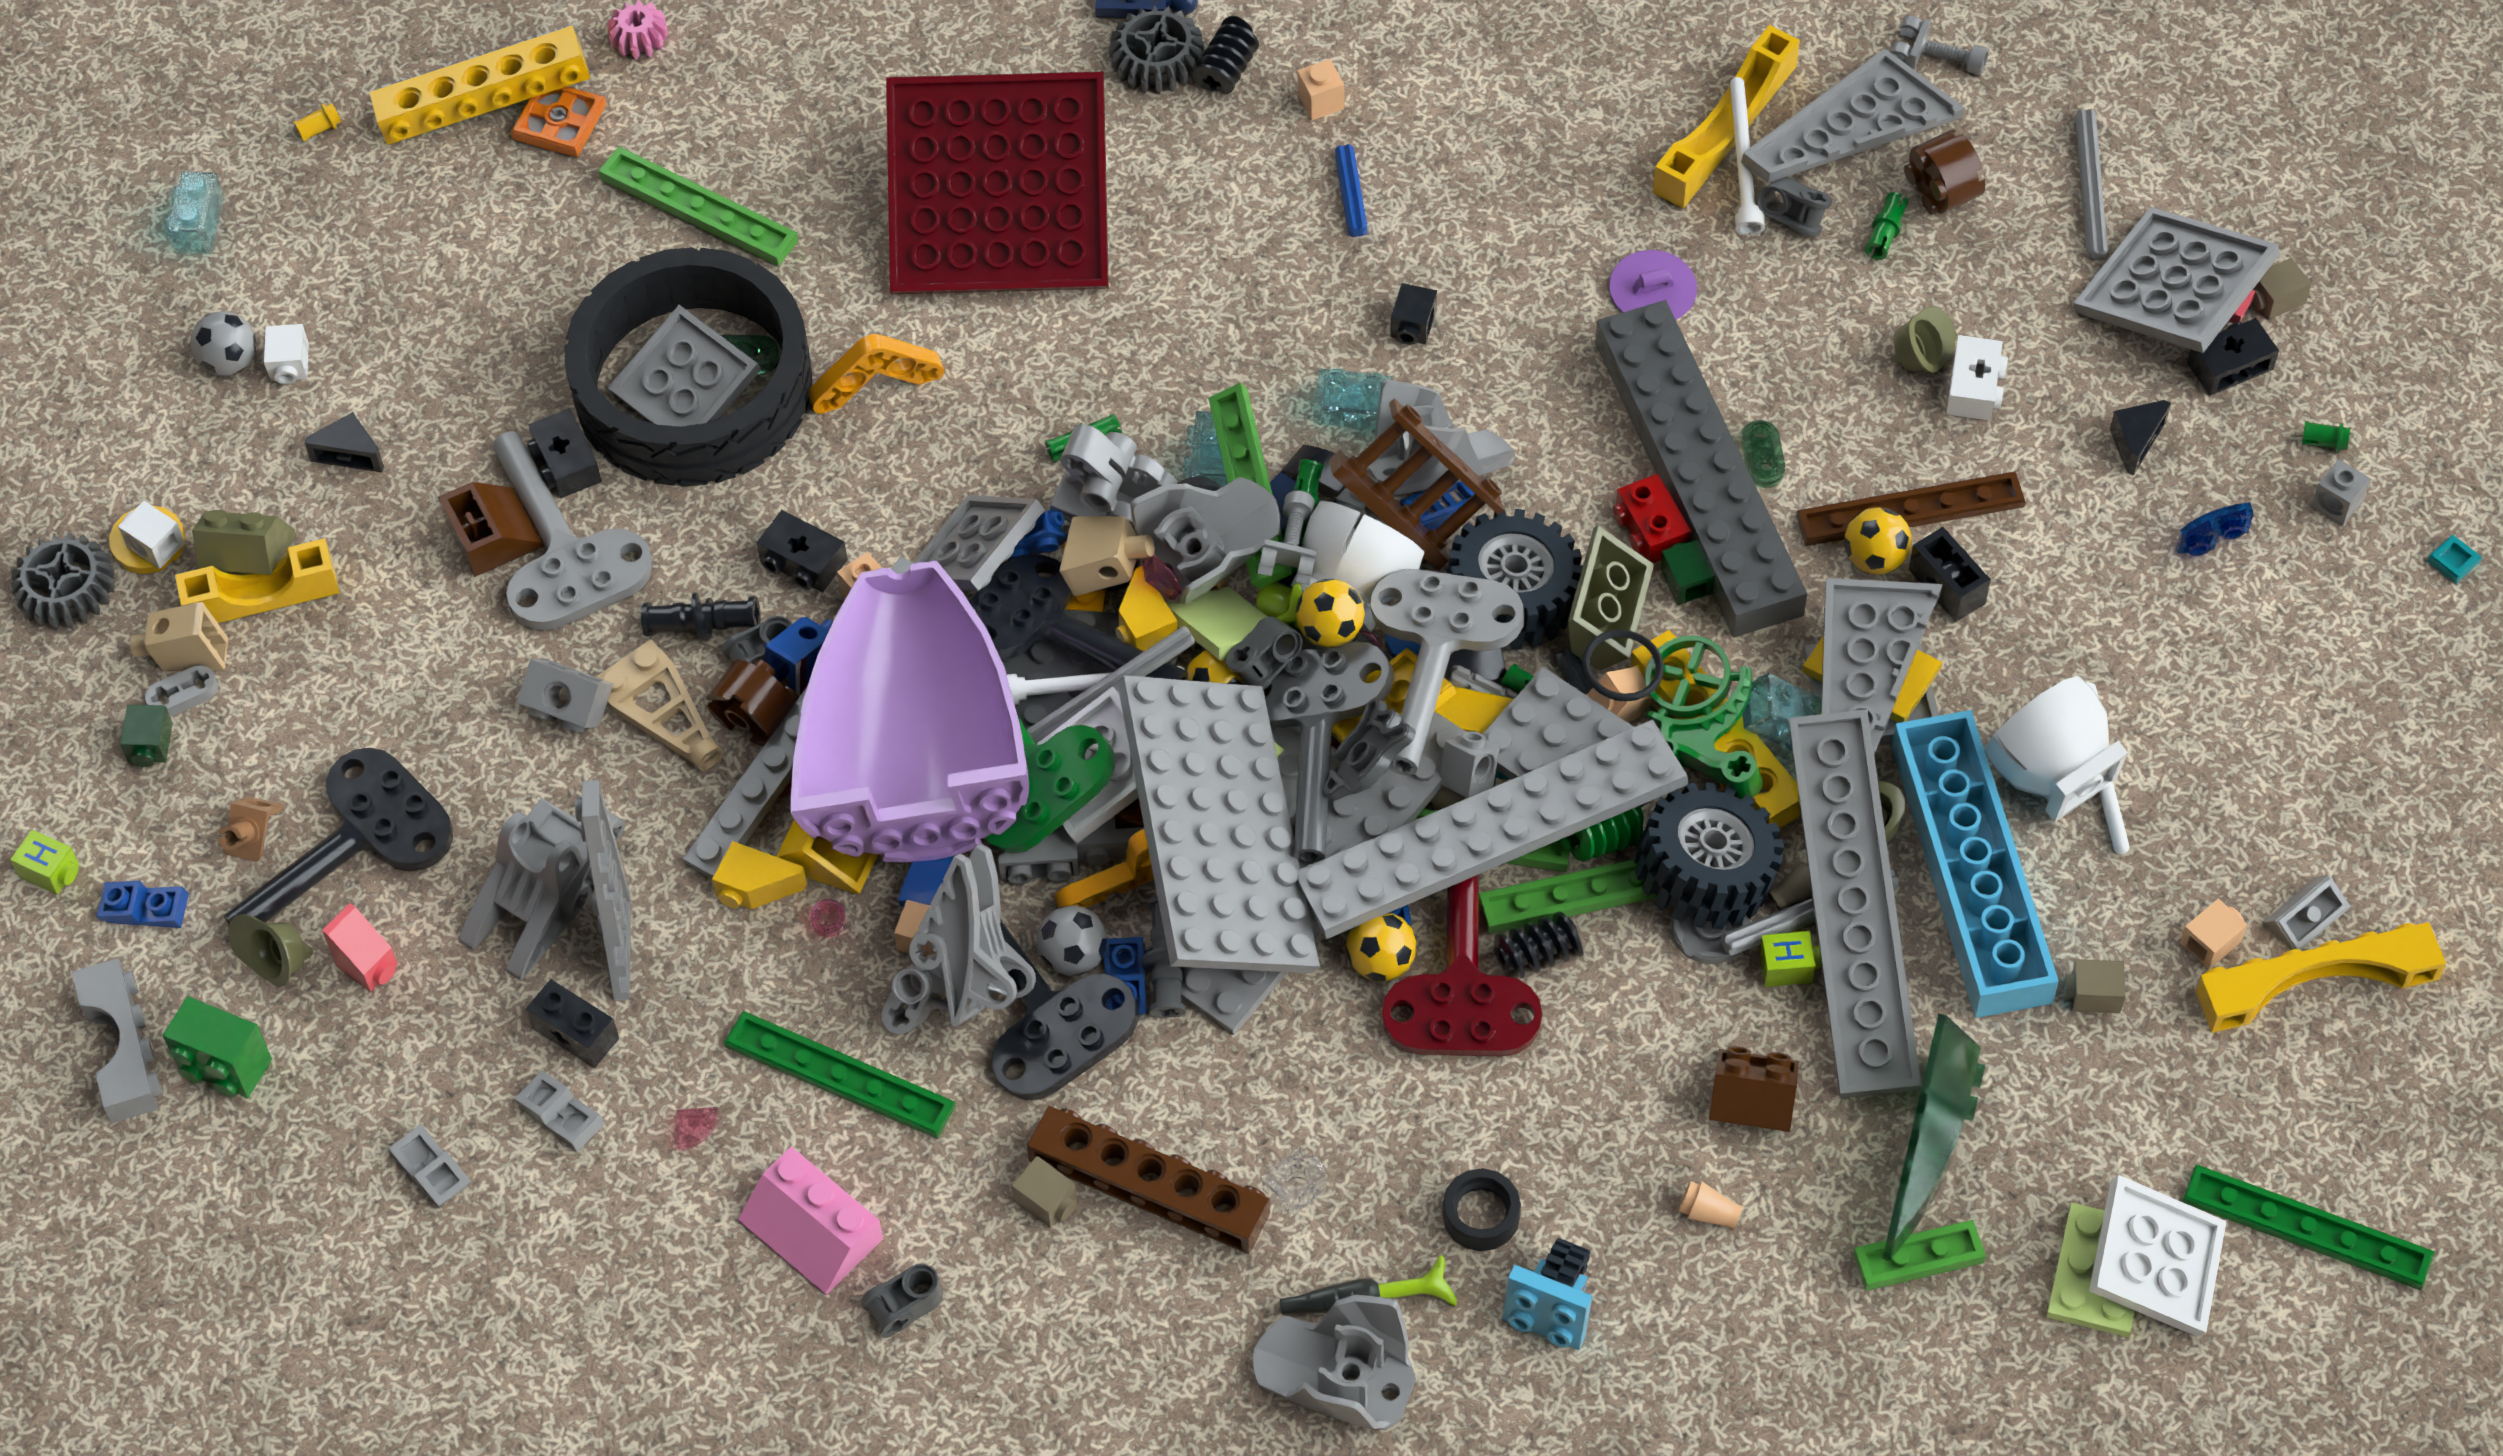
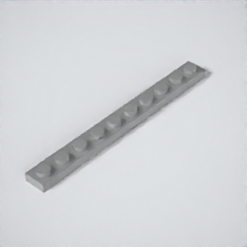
M900 556L891 570L896 574L905 573L909 570L910 565L914 563ZM807 687L684 856L683 861L686 865L712 879L732 841L742 845L746 844L791 781L803 698Z

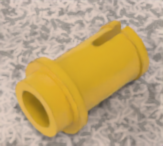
M323 103L321 104V109L293 123L305 142L307 139L331 127L334 130L337 129L336 125L342 121L332 103L326 106Z

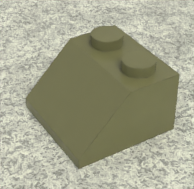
M224 510L205 511L192 529L198 569L214 566L220 571L271 575L296 536L295 529L278 516H267L257 512L240 514L227 513Z

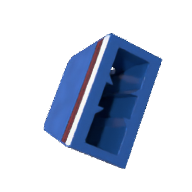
M801 617L765 645V662L775 670L776 674L774 677L780 682L788 678L789 684L785 686L793 689L799 696L809 683L817 655L833 624L831 619H825L819 625L808 617Z

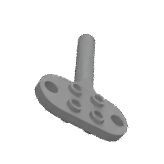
M509 431L499 435L494 440L492 447L547 548V552L543 556L519 568L509 580L506 595L511 613L520 624L537 630H550L562 627L628 598L646 585L651 578L653 561L649 546L640 535L626 529L612 528L584 538L575 537L520 435L515 431ZM631 551H637L642 554L639 559L633 562H627L622 559L626 553ZM530 596L538 599L531 607H521L518 605L520 600Z
M1403 569L1388 574L1377 583L1371 594V612L1377 627L1389 636L1413 641L1421 645L1401 712L1402 719L1399 725L1402 723L1409 724L1415 729L1416 735L1414 740L1393 758L1388 767L1393 772L1401 775H1413L1417 772L1451 653L1460 649L1493 651L1507 646L1518 637L1524 626L1523 603L1518 593L1506 584L1494 580L1420 569ZM1388 597L1400 599V602L1393 606H1386L1381 603ZM1501 614H1509L1514 617L1507 623H1500L1494 620Z

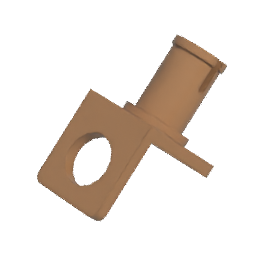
M249 796L232 802L228 824L219 831V834H225L218 837V842L223 848V852L226 855L255 862L259 861L263 854L268 818L281 812L283 804Z

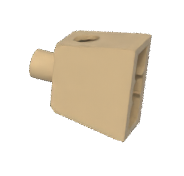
M1124 516L1072 517L1059 571L1074 596L1123 584L1131 580L1136 559L1148 558L1154 555V541L1150 534L1137 536L1128 518Z
M203 602L152 612L147 617L146 632L134 634L130 638V648L133 656H152L162 671H184L197 665L206 666L211 670H225L228 637Z

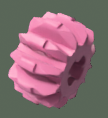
M640 0L632 6L624 2L623 10L613 9L612 19L608 20L607 29L610 44L613 46V49L619 50L622 57L632 52V56L637 61L640 52H645L651 58L652 48L662 50L663 40H667L668 30L665 16L662 14V10H656L652 2L643 6Z

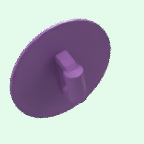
M1643 250L1628 255L1616 265L1610 277L1609 289L1614 304L1622 313L1666 300L1675 320L1686 314L1694 304L1697 294V283L1692 270L1680 258L1664 251Z

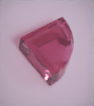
M1155 554L1142 560L1145 581L1169 600L1174 601L1182 593V589L1170 569Z
M718 1107L677 1110L678 1151L700 1144L712 1133L718 1120Z

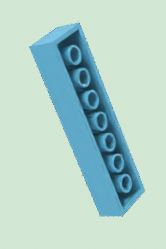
M1972 710L1896 723L1891 749L1975 1018L2053 1004L2059 982Z

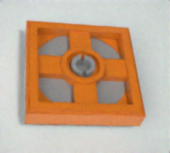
M568 86L531 97L511 131L512 139L578 158L607 105L605 97Z

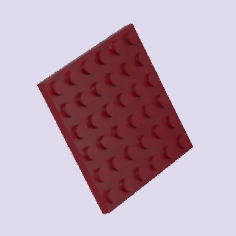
M1104 71L886 77L889 277L891 295L1109 289Z

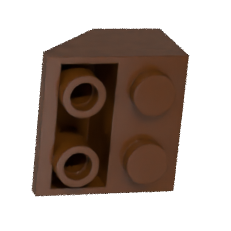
M471 482L438 496L445 522L474 577L544 547L512 487Z
M1731 1046L1727 1050L1719 1049L1709 1120L1790 1132L1799 1061L1791 1060V1056L1779 1052H1771L1764 1056L1751 1054L1749 1049L1739 1046Z

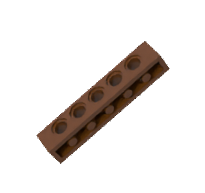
M1048 1105L1027 1144L1029 1162H1032L1038 1156L1069 1179L1246 1254H1250L1270 1215V1198L1266 1197L1258 1188L1249 1185L1239 1186L1230 1182L1226 1176L1218 1171L1207 1170L1206 1172L1192 1166L1182 1156L1176 1154L1168 1156L1158 1152L1151 1144L1144 1140L1134 1139L1132 1141L1120 1136L1115 1129L1101 1123L1094 1125L1082 1120L1080 1115L1067 1108L1059 1110ZM1076 1142H1081L1086 1145L1084 1148L1080 1150H1072L1068 1148L1071 1144ZM1110 1158H1119L1123 1160L1120 1164L1115 1166H1110L1104 1163L1106 1160ZM1148 1173L1159 1175V1178L1154 1181L1141 1179L1143 1175ZM1183 1189H1193L1196 1191L1194 1195L1189 1197H1183L1178 1194ZM1221 1204H1228L1233 1207L1231 1211L1225 1213L1215 1210Z

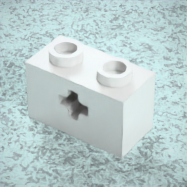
M1958 335L1946 414L1991 421L1993 408H2001L2004 387L1997 386L1998 378H2005L2008 357L2001 356L2003 341Z

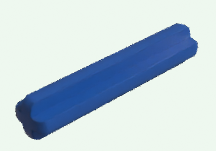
M1350 144L1345 146L1339 145L1335 149V159L1348 234L1351 237L1364 236L1367 234V221L1354 147Z

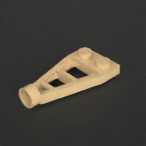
M652 639L596 676L613 683L607 706L614 713L693 763L702 772H705L721 761L724 755L723 749L709 735L674 663ZM655 683H661L665 686L670 696V701L654 713H650L634 703L636 696ZM681 711L692 726L676 737L661 724Z

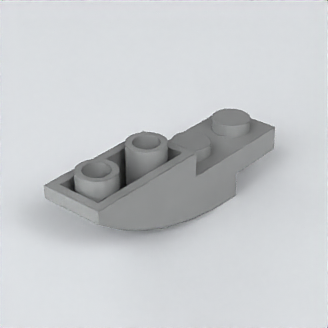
M1113 816L1077 844L1069 836L1064 826L1061 825L1038 845L1026 852L1013 854L1005 852L1000 855L999 869L1001 881L1009 880L1010 883L1016 885L1027 884L1032 879L1048 878L1053 882H1064L1069 880L1071 876H1079V862H1087L1092 866H1102L1110 860L1127 859L1128 840L1135 833L1144 829V827L1116 829L1115 816Z

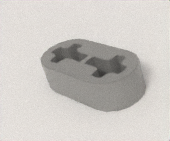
M201 665L193 666L151 685L146 691V704L162 705L158 697L166 694L169 703L165 704L171 717L214 697L218 690V682L210 668ZM201 678L205 687L198 689L195 686V680Z

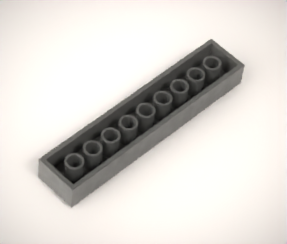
M1663 300L1597 320L1596 347L1656 474H1659L1691 529L1690 542L1698 540L1715 575L1713 596L1733 638L1804 616L1807 591L1667 301Z

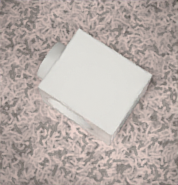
M303 324L266 326L264 364L270 381L292 384L296 380L307 379L309 342Z
M145 501L135 510L129 512L118 526L126 547L159 569L185 544L178 523Z

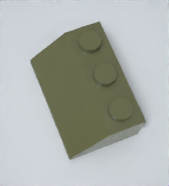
M1600 526L1593 528L1568 619L1571 652L1581 659L1587 645L1599 634L1619 629L1637 631L1654 567L1652 562ZM1618 637L1603 641L1592 652L1590 665L1595 669L1603 670L1629 659L1634 640Z

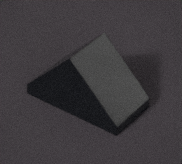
M2162 400L2114 411L2110 432L2127 473L2132 475L2136 473L2167 422L2171 406L2170 402Z
M353 412L306 437L305 446L311 462L381 473L383 471L384 464L377 445Z

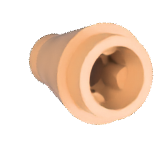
M1690 1181L1678 1211L1686 1214V1219L1717 1224L1734 1229L1743 1206L1732 1202L1703 1181L1700 1184Z

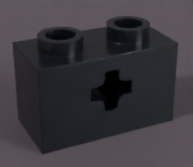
M2254 318L2244 323L2236 322L2226 330L2218 333L2204 353L2190 349L2187 364L2206 392L2211 396L2274 370L2279 349L2257 318Z
M570 408L528 424L532 439L526 442L531 456L535 462L542 460L545 466L540 469L542 477L548 489L556 488L560 499L602 482L597 461Z
M783 510L779 512L756 542L760 562L764 568L774 574H779L781 571L791 576L793 581L805 590L814 588L823 593L837 575V571L848 560L845 541Z
M1944 527L1913 544L1908 570L1920 583L1942 584L1937 602L1955 622L1986 604L1991 579Z
M552 979L548 981L526 1007L532 1029L593 1068L600 1063L619 1040L614 1018Z

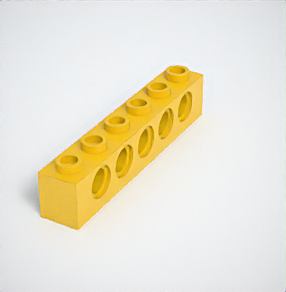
M572 25L369 93L378 126L387 145L591 78L582 47Z
M1669 629L1650 641L1658 649L1676 637ZM1644 645L1632 651L1630 668L1637 667L1645 678L1646 668L1652 655ZM1685 648L1667 656L1663 660V664L1682 669L1685 676L1684 679H1687L1690 685L1684 706L1696 705L1710 698L1717 690L1695 684L1693 674H1690L1687 667L1691 655ZM1699 666L1696 673L1706 674ZM1662 677L1655 692L1664 701L1672 704L1681 681H1665L1663 678L1667 677ZM1725 698L1713 711L1721 707L1728 699ZM1652 702L1656 711H1658L1659 708L1655 705L1654 702ZM1667 714V715H1668L1670 718H1672V719H1681V720H1683V719H1694V718H1698V717H1693V718H1679V717H1674V716H1671V715ZM1741 716L1737 723L1716 741L1714 747L1716 750L1726 753L1746 751L1755 758L1763 780L1762 789L1768 792L1758 793L1753 797L1755 799L1753 808L1758 811L1764 807L1770 813L1767 824L1776 822L1778 827L1781 828L1801 816L1796 781ZM1720 783V786H1721V788H1722V790H1723V792H1724L1725 787H1726L1727 785H1724V784H1721V783Z

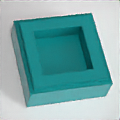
M2453 534L2427 558L2429 564L2455 584L2462 580L2482 560V556Z

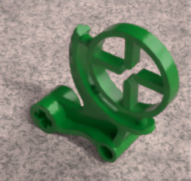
M1681 636L1666 642L1658 648L1662 660L1675 651L1694 647L1687 667L1690 674H1693L1695 684L1716 689L1717 691L1710 698L1699 704L1684 706L1690 690L1689 682L1687 679H1684L1685 676L1681 668L1664 664L1663 677L1681 682L1672 704L1660 698L1655 690L1650 694L1659 710L1657 712L1649 711L1646 714V719L1648 721L1653 720L1657 727L1661 729V734L1682 768L1687 767L1701 771L1716 782L1736 789L1734 796L1739 799H1743L1746 794L1753 798L1760 792L1763 785L1762 776L1755 758L1746 751L1726 753L1718 751L1714 747L1716 741L1737 723L1746 709L1752 688L1751 667L1742 666L1740 667V672H1732L1724 650L1714 641L1702 636ZM1705 650L1711 651L1723 662V679L1696 673ZM1653 656L1650 658L1646 668V686L1651 683L1655 675L1656 665ZM1732 681H1738L1731 697L1721 707L1713 711L1728 695ZM1669 714V715H1671V716L1679 717V718H1693V717H1698V718H1694V719H1683V720H1681V719L1668 718V717H1666V715Z

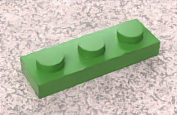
M1974 1220L1855 1247L1853 1253L1865 1291L1983 1264L1986 1259Z

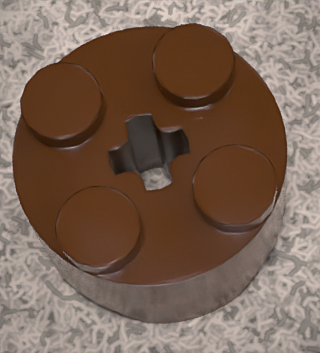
M1953 129L1913 147L1909 154V164L1904 166V173L1909 183L1912 185L1916 184L1923 194L1922 204L1929 215L1935 213L1943 214L1980 197L1985 191V179L1979 181L1977 171L1982 169L1977 152L1963 134L1956 137L1954 135L1956 130Z
M737 659L732 662L707 695L706 700H710L707 708L721 725L730 731L737 726L753 734L749 741L758 746H764L795 704L799 695L793 689L778 681L774 677L776 674L775 670L766 662L756 660L752 664Z

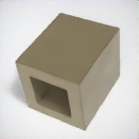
M2291 257L2268 269L2253 289L2255 294L2251 305L2257 311L2262 310L2268 320L2306 304L2312 284Z
M2075 959L2072 973L2065 974L2064 997L2072 998V1011L2121 1013L2125 1000L2124 961Z
M1038 1156L1011 1184L1013 1201L1050 1228L1059 1219L1061 1221L1067 1220L1077 1206V1201H1075L1077 1199L1075 1183Z

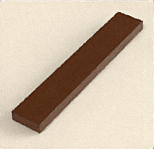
M2014 471L1797 510L1796 517L1805 546L1844 540L1848 524L1857 514L1866 509L1879 507L1890 509L1900 514L1909 528L2022 508L2025 507L2026 501L2017 474Z

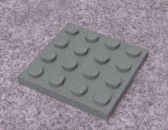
M2150 207L2074 301L2075 312L2204 353L2280 255L2278 244Z

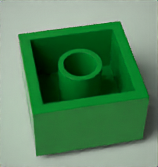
M189 996L185 998L162 1035L170 1050L169 1054L179 1069L178 1073L183 1078L193 1083H199L201 1079L212 1083L216 1091L230 1098H233L236 1094L249 1098L272 1060L257 1024Z

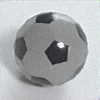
M219 311L205 315L197 322L191 333L190 348L195 361L206 372L217 376H230L240 373L249 366L256 352V336L249 322L240 315L229 311Z
M1076 905L1062 906L1047 915L1037 931L1039 956L1047 967L1059 974L1066 976L1083 975L1096 967L1106 952L1107 935L1105 926L1096 914L1084 907Z

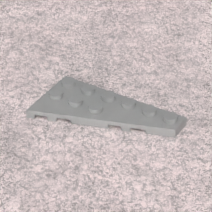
M1884 48L1743 153L1741 163L1769 183L1963 118L1965 107Z
M1826 578L1821 714L1867 709L1874 755L1941 593L1942 584Z
M599 780L582 781V797L575 798V814L577 822H581L582 840L587 844V856L591 866L595 892H592L593 915L598 916L599 935H603L604 952L607 957L614 1000L630 999L631 894Z

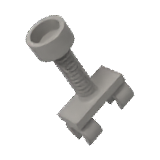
M1907 15L1903 18L1899 35L1916 41L1913 47L1905 42H1894L1890 53L1909 67L1915 69L1920 55L1926 52L1929 55L1933 54L1936 57H1943V59L1946 58L1947 60L1950 59L1951 61L1963 63L1967 66L1968 73L1982 75L1987 63L1989 48L1974 45L1971 50L1966 51L1962 48L1959 50L1958 47H1949V45H1942V43H1935V41L1932 42L1931 40L1928 41L1930 20L1924 19L1922 21L1920 18L1912 15Z
M1292 491L1286 495L1283 514L1288 518L1284 542L1265 539L1258 574L1272 576L1274 564L1278 563L1298 568L1295 582L1310 584L1317 551L1298 546L1303 522H1307L1314 511L1315 500L1310 494L1303 491Z

